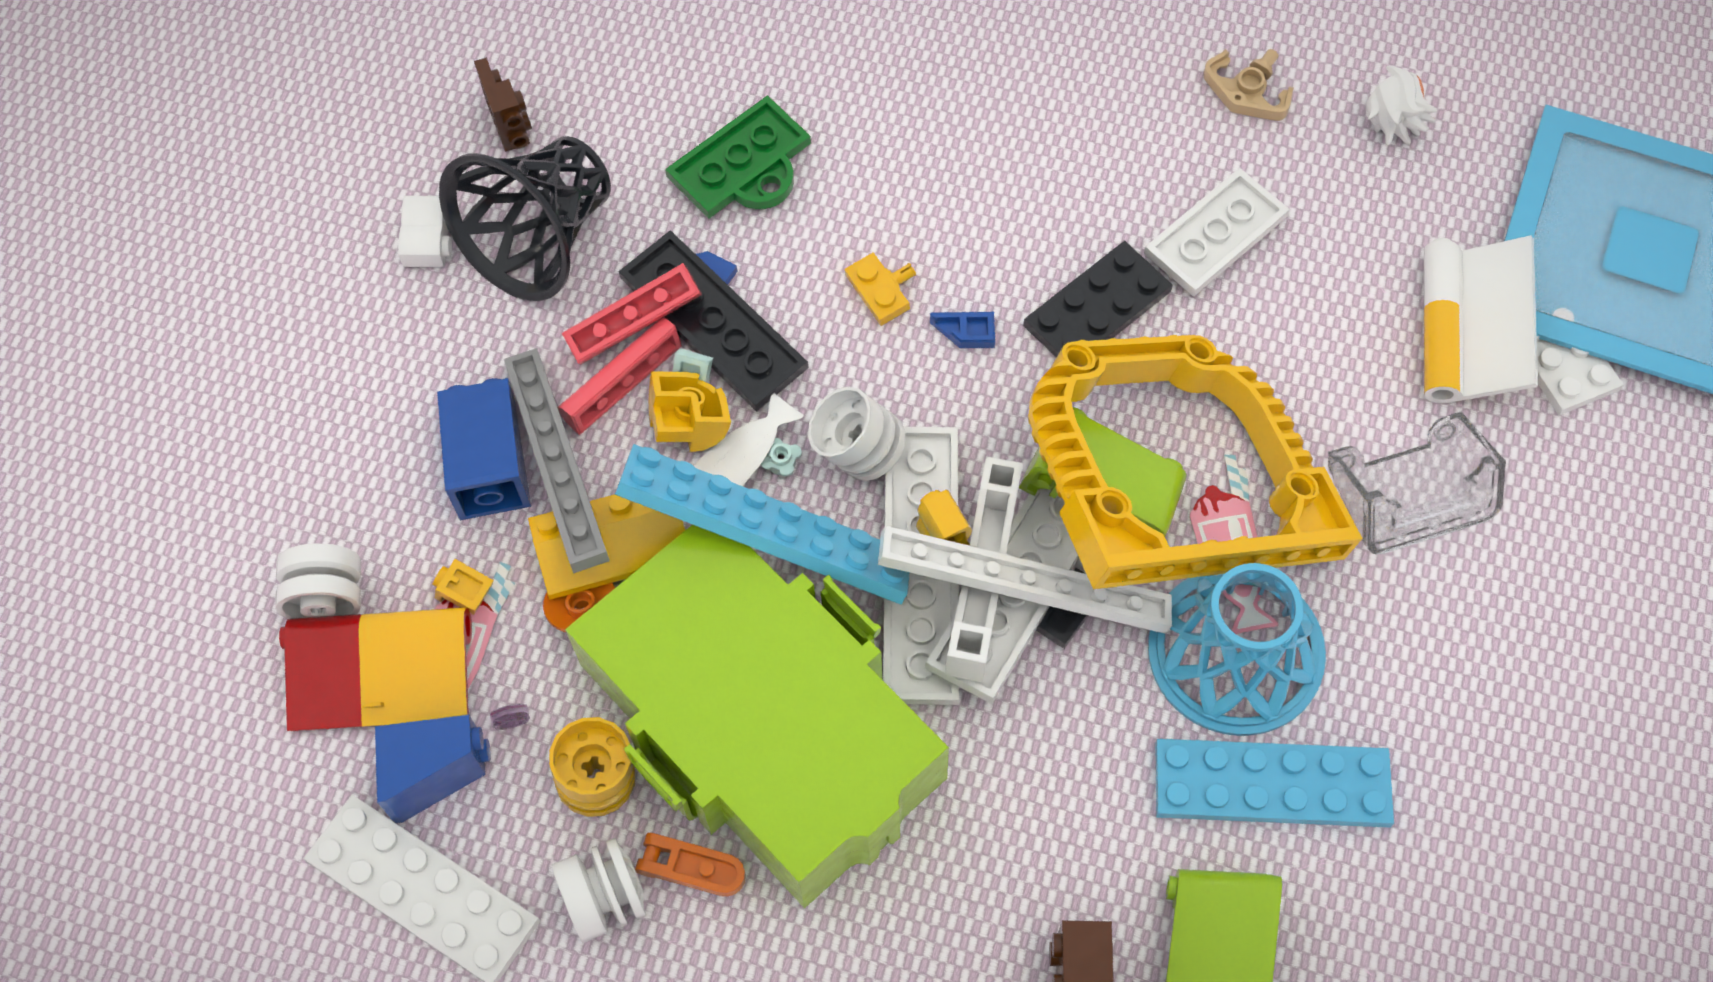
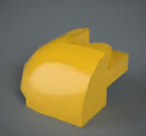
M651 371L648 400L650 427H654L656 442H688L689 452L703 451L717 445L725 438L731 425L727 399L722 387L716 389L711 384L700 380V374Z

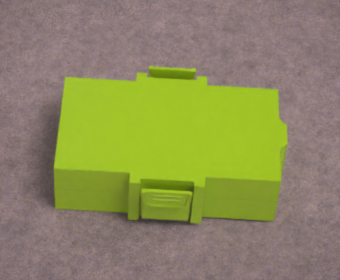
M692 524L568 626L565 631L580 665L630 718L625 725L634 748L629 744L624 748V751L637 771L673 810H679L689 821L698 817L700 823L711 835L726 823L805 909L850 867L856 864L871 865L878 858L881 849L888 843L893 845L900 838V824L902 820L947 779L949 747L883 681L882 655L874 643V638L880 634L881 627L877 623L875 624L833 582L829 575L823 579L825 588L820 592L821 605L816 600L814 584L803 573L790 584H787L750 546Z

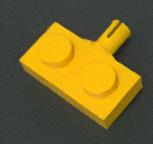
M872 252L844 269L846 277L880 326L910 309L909 302L899 287L903 282L916 276V272L910 263L892 273L882 265L875 253Z

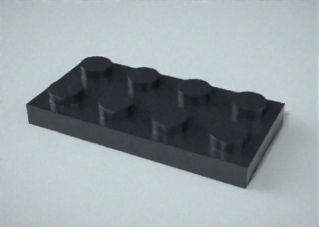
M1124 240L1024 319L1023 326L1057 358L1066 343L1079 340L1093 341L1114 338L1168 295L1172 290L1173 284Z

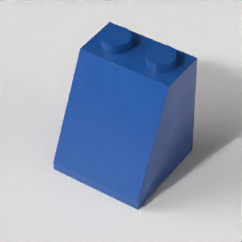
M470 715L375 726L377 803L393 822L403 823L485 775V762L491 760V750L488 738H483L482 728L476 727Z

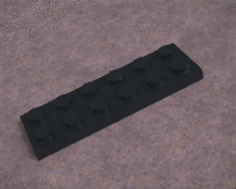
M670 230L619 270L620 278L635 291L683 263L702 295L663 318H666L676 326L678 335L696 353L712 357L711 368L757 412L770 401L773 393L777 395L809 368L808 361Z

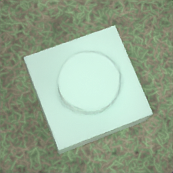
M680 348L675 353L672 372L700 374V380L709 383L713 358Z

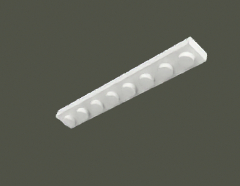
M886 525L881 532L878 565L1164 634L1172 627V595L1133 585L1093 589L1087 574Z

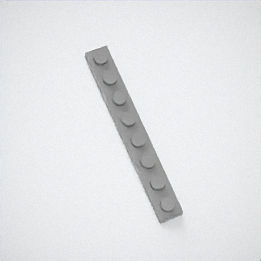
M532 349L505 358L504 362L573 574L610 561L538 349Z

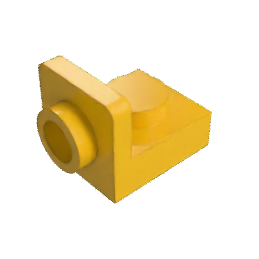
M454 559L449 568L442 566L432 583L433 586L437 587L434 598L440 602L444 598L461 608L467 607L470 613L474 615L492 587L494 580Z

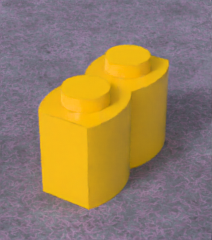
M935 490L926 494L920 500V505L917 509L919 520L917 521L916 528L918 532L923 535L970 545L968 538L972 533V529L948 490L942 492Z

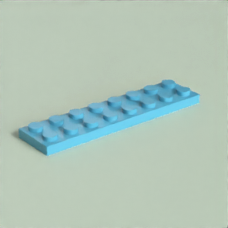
M633 444L615 495L822 575H829L835 580L902 605L908 594L910 572L878 565L879 539L870 536L863 530L851 529L838 524L830 517L818 516L802 510L794 503L782 502L766 496L765 493L758 489H748L735 484L722 475H712L695 468L688 462L676 461L661 455L655 449Z

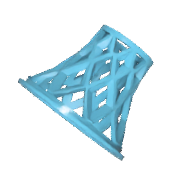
M1248 563L1234 567L1225 574L1187 578L1169 593L1172 595V627L1170 630L1180 635L1166 658L1165 634L1150 630L1148 655L1151 670L1158 687L1177 711L1195 724L1211 731L1227 735L1249 736L1278 729L1294 720L1306 709L1316 695L1324 675L1326 664L1325 641L1317 618L1301 597L1297 586L1289 576L1279 569L1266 564ZM1241 584L1260 587L1259 595H1263L1265 590L1269 591L1285 605L1281 614L1283 617L1290 616V628L1280 637L1265 642L1250 641L1236 635L1222 619L1219 609L1221 593L1226 590L1228 595L1233 593L1235 586ZM1197 589V593H1196V594H1194V595H1192V596H1190V597H1187V598L1183 599V598L1186 597L1189 593H1191L1193 590ZM1196 605L1198 606V609L1186 623L1178 618ZM1206 615L1201 633H1191L1198 622ZM1308 636L1310 637L1311 649L1307 640ZM1189 644L1202 645L1197 665H1179ZM1221 646L1224 661L1208 668L1211 647ZM1296 647L1299 648L1303 669L1294 668ZM1237 648H1240L1242 651H1241V652H1237L1236 649H1237ZM1286 650V659L1283 671L1281 668L1277 666V663L1279 662V660L1281 659ZM1255 661L1260 667L1246 685L1241 668ZM1230 670L1235 688L1216 701L1213 678ZM1267 673L1277 680L1268 702L1256 689ZM1200 677V699L1202 706L1192 700L1175 680ZM1290 680L1303 684L1299 692L1283 705ZM1246 696L1252 707L1261 716L1240 718L1223 714L1234 708Z

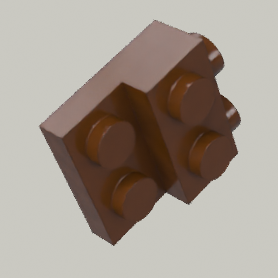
M487 57L474 61L483 94L504 151L527 146L530 144L527 131L531 130L532 126L526 112L527 108L521 91L514 92L509 79L502 81L498 69L491 70Z

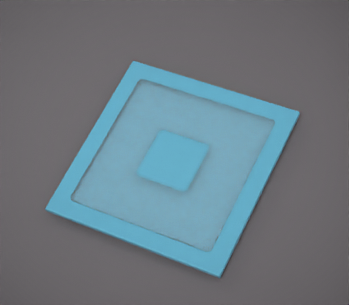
M1545 105L1504 241L1530 235L1534 238L1537 336L1540 337L1539 339L1569 349H1572V347L1589 352L1588 355L1713 394V154Z

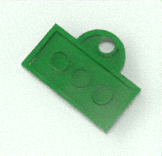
M767 95L665 169L666 177L708 219L734 200L751 209L772 208L782 203L791 193L794 185V174L790 159L811 144V136ZM768 183H775L780 186L777 191L772 193L765 192L762 189Z

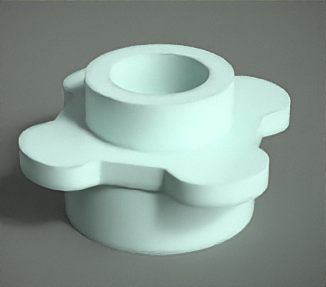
M775 438L761 466L766 470L770 469L776 475L790 476L794 472L796 459L802 455V450L796 444L788 445L783 443L780 438ZM784 455V458L778 459V456Z

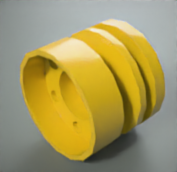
M600 717L578 719L567 724L555 736L549 749V766L555 788L561 801L575 813L587 817L605 816L618 810L630 798L635 786V767L624 751V748L630 743L625 732L614 722ZM595 769L600 770V772L595 774V778L588 777L594 773Z

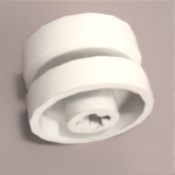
M319 543L298 545L278 554L276 579L280 584L276 589V611L287 619L357 614L361 607V590L356 584L361 577V559L359 555L346 547Z

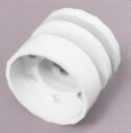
M844 387L836 389L824 397L815 408L809 422L808 438L811 447L820 456L837 465L854 479L862 481L878 479L890 471L896 464L905 446L906 432L902 421L859 388Z
M616 838L606 841L612 857L610 860L604 862L598 847L594 846L591 848L594 864L591 868L586 869L577 854L552 864L562 898L582 943L607 933L604 914L608 912H613L621 926L628 924L622 906L629 903L637 920L646 916L643 903L644 891L630 856L619 846Z

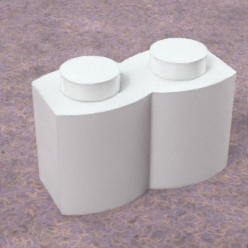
M404 196L398 243V255L403 267H444L446 256H451L452 240L451 236H447L448 228L442 215L439 196Z

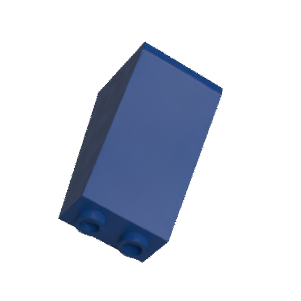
M491 378L479 384L468 386L454 385L447 390L437 391L445 491L459 520L531 507L515 398L508 378Z

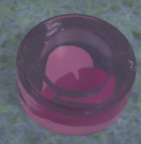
M519 703L493 710L490 713V719L493 728L496 730H506L527 723L530 715L527 704Z

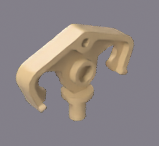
M1226 49L1207 61L1204 69V80L1231 112L1274 121L1283 120L1288 114L1294 87H1288V90H1283L1278 95L1280 103L1276 106L1270 105L1262 96L1267 87L1266 80L1270 79L1273 74L1272 65L1279 57L1275 50L1268 49L1261 59L1253 60L1249 65L1250 67L1244 68L1233 79L1221 77L1217 73L1218 69L1227 68L1230 63L1229 52Z

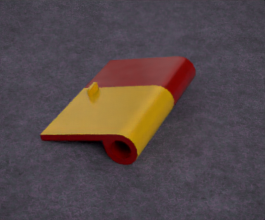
M464 607L288 619L285 626L281 627L279 631L280 646L285 650L287 731L381 726L469 715L466 645H469L472 639V620L469 609Z

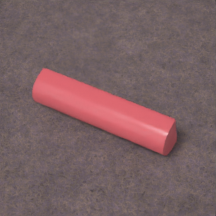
M682 263L564 331L562 335L575 359L581 365L702 294L690 272Z
M666 318L659 319L557 407L563 420L579 435L583 433L645 379L651 371H654L682 346L676 326Z

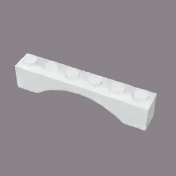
M986 456L969 546L1002 554L1007 553L1023 463ZM964 585L961 586L945 668L946 676L983 682L999 594Z

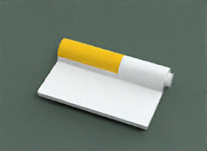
M1532 235L1467 250H1461L1459 245L1448 238H1437L1427 244L1424 248L1425 398L1434 403H1451L1538 387L1534 238Z

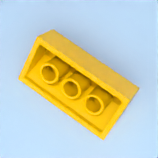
M615 494L592 500L590 504L610 561L573 574L553 511L528 518L549 600L627 579L685 531L683 521Z

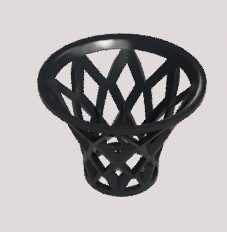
M569 136L557 138L537 152L510 159L494 158L478 153L461 155L446 166L439 183V201L443 218L454 242L468 262L491 284L509 295L528 301L549 299L564 287L570 272L571 246L584 221L607 201L611 192L610 177L601 158L586 143ZM585 156L592 162L595 168L583 167L582 162ZM568 159H572L571 163H565V162H566V160H568ZM473 165L483 166L463 173L467 168ZM560 172H576L573 186L565 185L559 175ZM492 174L506 175L490 188L471 184ZM583 179L588 180L587 185H583ZM514 180L523 185L519 193L499 192ZM601 183V191L596 192ZM457 190L482 195L483 197L471 208L462 221L457 203ZM528 201H538L542 207L539 217L513 225ZM493 203H514L503 221L479 222ZM553 225L556 233L543 244L546 227ZM535 229L530 248L508 258L514 236ZM504 232L494 264L480 251L471 238V234ZM559 242L557 253L543 271L544 254ZM535 259L534 284L517 280L507 274Z

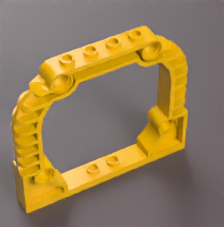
M1143 336L1129 339L1111 338L1108 340L1069 342L1063 346L1051 368L1034 388L1029 401L1028 422L1032 427L1031 434L1034 442L1039 444V453L1042 460L1047 462V471L1050 478L1056 482L1055 489L1057 494L1064 500L1065 504L1059 514L1093 589L1225 574L1234 567L1248 563H1260L1278 568L1345 560L1363 539L1325 467L1313 468L1311 464L1313 458L1309 451L1303 449L1302 445L1304 442L1301 435L1294 432L1292 418L1285 415L1284 403L1282 400L1273 397L1274 389L1267 382L1257 381V373L1248 366L1232 365L1233 357L1224 352L1217 351L1214 344L1203 336ZM1169 381L1178 389L1190 393H1211L1232 409L1241 421L1276 489L1269 496V504L1273 512L1281 517L1277 534L1255 538L1241 536L1228 541L1217 542L1216 540H1208L1201 544L1169 547L1164 534L1149 527L1131 513L1132 504L1125 493L1114 487L1107 486L1076 421L1072 402L1084 400L1095 386Z

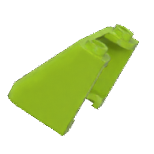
M1073 407L1076 421L1107 486L1114 487L1125 493L1132 504L1131 513L1149 527L1166 536L1187 478L1183 466L1178 461L1171 458H1163L1088 418L1082 410ZM1038 447L1019 485V489L1035 496L1039 489H1049L1051 491L1048 496L1055 499L1058 496L1055 489L1056 482L1050 478L1047 471V462L1042 460L1039 453L1040 447Z
M1178 869L1175 876L1169 875L1166 899L1172 900L1174 917L1166 982H1273L1282 895V877L1265 873Z

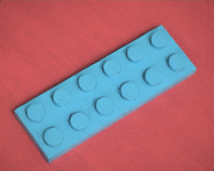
M1179 739L1156 740V818L1391 828L1394 824L1389 748Z

